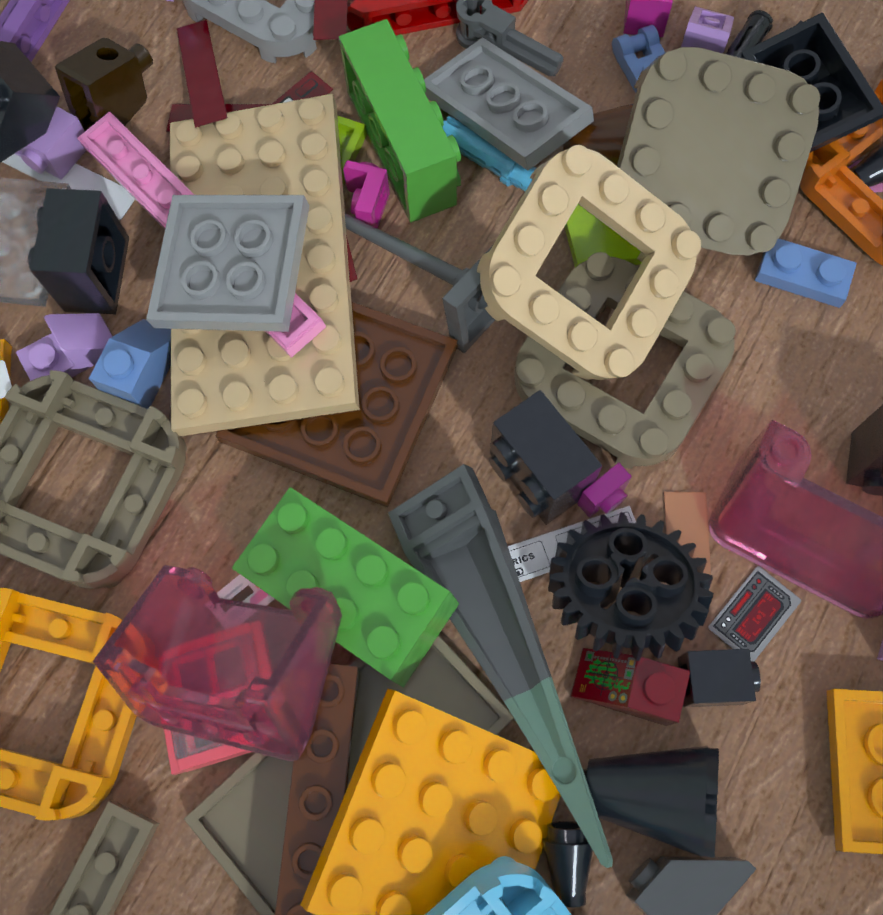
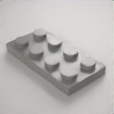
M483 37L424 79L426 85L425 94L430 101L435 100L442 110L527 171L594 121L593 108Z

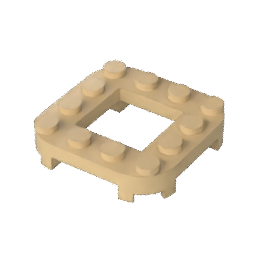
M574 145L556 154L536 168L530 176L532 179L530 185L491 250L482 255L477 272L480 273L481 290L488 305L485 309L496 321L505 319L574 368L572 374L585 380H604L626 377L646 359L691 279L697 255L701 250V240L694 231L690 230L685 220L606 157L582 145ZM577 204L641 251L637 259L642 263L606 326L536 277L537 272Z

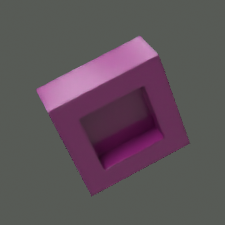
M617 463L582 492L577 505L589 518L600 509L605 514L610 513L627 498L628 495L624 490L632 476L620 463Z

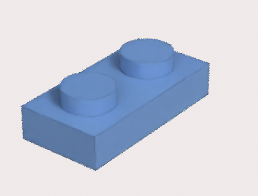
M778 238L771 250L763 252L755 281L840 308L847 299L857 263Z

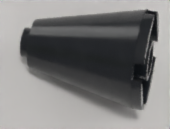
M700 746L589 759L587 769H583L600 819L700 857L715 858L719 770L718 748Z

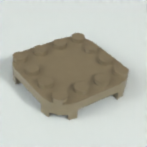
M680 47L658 56L645 70L641 71L634 86L637 92L617 167L685 220L690 230L699 236L701 248L731 255L749 256L771 250L789 221L817 131L818 105L820 102L818 89L813 85H809L804 78L789 70L704 48Z

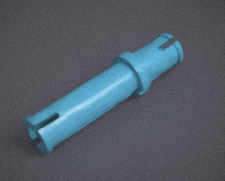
M448 116L447 121H443L444 125L442 128L447 136L453 135L455 137L460 153L499 176L500 182L504 185H514L523 191L527 190L532 181L530 176L536 170V167H532L527 171L452 116Z

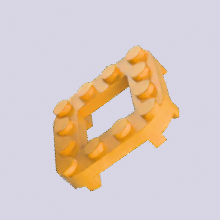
M0 588V672L11 643L96 664L62 764L0 748V807L36 816L35 819L45 821L72 819L92 813L99 808L108 796L117 779L151 673V643L134 625L107 612L104 614L20 593L13 589Z

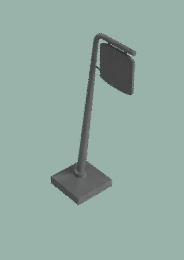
M345 213L346 229L453 285L442 300L449 336L458 340L457 349L465 353L495 321L485 309L488 305L481 290L480 273L477 272L480 259L470 269L465 268L462 270Z

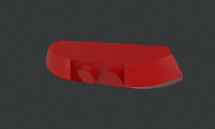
M352 0L347 4V26L351 31L387 19L395 35H402L460 23L456 15V3L458 0ZM491 0L493 5L508 13L521 11L528 2V0Z

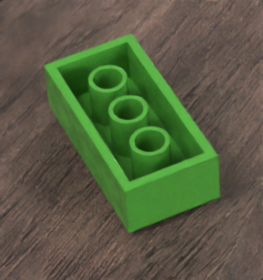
M387 19L340 35L339 42L348 95L361 122L366 124L370 141L383 168L387 169L388 178L409 222L412 223L456 206L457 187L461 186V179L457 169V162L461 161L460 149L453 135L447 136L444 132L440 108L435 100L429 102L425 94L426 85L418 67H411L408 61L409 51L401 34L395 35Z
M289 487L232 567L237 573L403 688L460 604L449 590L291 487Z

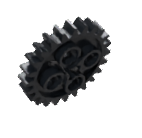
M620 512L617 523H612L605 514L600 515L597 528L591 522L584 520L581 534L570 529L566 543L559 542L557 544L556 556L551 559L548 591L553 593L552 608L563 609L561 618L563 626L577 622L575 634L577 640L589 634L594 636L593 650L596 652L605 643L612 645L613 657L617 659L621 655L623 648H630L636 661H640L644 648H649L658 659L662 657L665 643L677 652L680 650L684 638L693 640L699 626L704 625L714 594L709 591L713 576L703 573L707 563L706 558H693L696 544L687 543L680 545L679 539L682 533L680 530L667 535L662 532L664 521H658L651 528L646 526V519L642 514L637 518L636 523H629L624 512ZM610 603L612 604L608 609H603L607 607ZM627 611L636 612L641 616L632 615Z

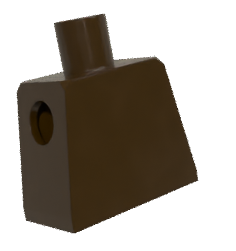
M101 38L55 66V70L70 114L78 118L85 131L108 112H111L126 126L146 103L147 93L142 73L153 64V59L148 50L138 43L126 49L109 38Z

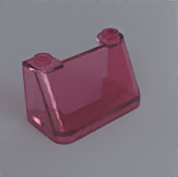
M771 420L739 457L710 516L709 531L715 542L727 550L855 616L868 619L883 615V517L803 478L810 465L812 456L810 445L795 430Z
M164 565L94 658L93 663L129 709L151 725L283 760L296 761L299 760L311 738L342 613L332 592L322 588L312 587L310 589L301 588L297 590L289 603L291 610L219 598L212 587V580L203 571L194 567L185 569Z

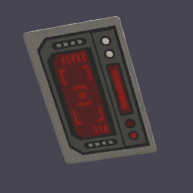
M757 566L708 626V629L732 649H749L751 661H755L801 603V599L764 569Z

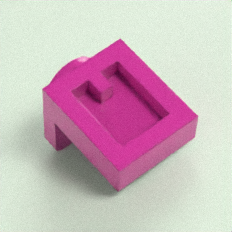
M347 160L343 171L347 190L354 193L351 202V214H354L356 219L378 229L390 195L387 169L379 168L370 162L357 163Z

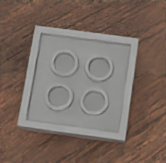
M172 195L146 320L153 328L289 332L309 211V203L305 196Z

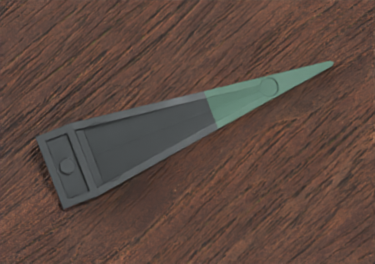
M463 464L388 512L404 554L413 567L449 590L460 603L450 617L451 622L524 733L599 862L606 868L612 867L613 858L496 510L491 509L473 468Z

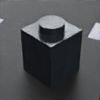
M749 649L687 651L677 657L678 667L690 671L683 707L744 705L756 701L755 692L760 690L761 678L757 663L751 661Z

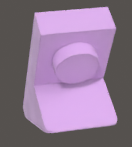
M695 6L681 47H698L723 53L731 33L734 17Z
M99 313L49 314L44 316V319L52 333L20 349L16 354L30 381L50 375V370L68 373L72 378L96 365L109 338L113 336Z

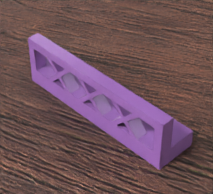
M10 0L0 15V41L15 43L29 61L32 62L70 0Z

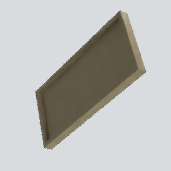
M439 635L404 688L389 680L360 658H357L349 665L358 666L359 680L347 788L387 689L400 692L495 735H498L514 717ZM299 713L287 723L289 740L255 752L184 818L186 823L260 915H275Z

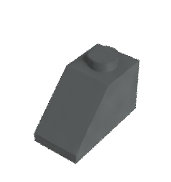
M660 856L656 862L649 858L630 877L629 882L634 887L626 896L644 915H717L755 872L756 868L749 861L736 857Z

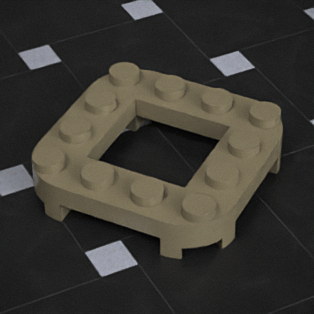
M594 253L588 260L582 262L571 271L558 290V293L591 317L597 319L600 312H604L607 306L614 310L616 309L639 267L626 260L610 257L606 253ZM683 291L659 334L683 347V350L644 414L565 370L564 368L567 365L565 361L529 336L517 355L514 373L515 386L522 401L541 389L576 434L618 457L615 464L620 463L628 469H632L634 466L655 465L668 461L675 454L732 359L736 329L734 324L718 310Z
M50 370V375L31 380L21 388L15 384L4 397L12 405L0 424V554L81 588H112L117 586L137 563L181 476L185 465L187 446L182 437L177 432L171 430V422L155 407L149 406L148 409L74 381L68 373ZM58 427L132 455L91 536L85 533L80 534L15 507Z

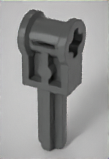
M491 0L457 1L456 15L460 23L456 28V39L463 48L467 49L483 37L514 58L545 75H557L563 64L564 57L515 30V16L493 5Z

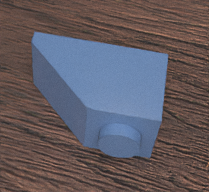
M142 319L109 338L89 380L100 391L148 409L152 405L171 366V329L153 328L147 320Z

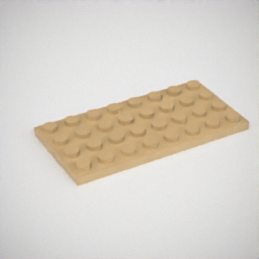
M333 94L228 112V118L195 128L193 119L170 123V171L194 195L305 196L309 203V211L295 293L326 325L324 330L292 358L265 331L171 329V430L177 432L179 436L360 410L337 105Z

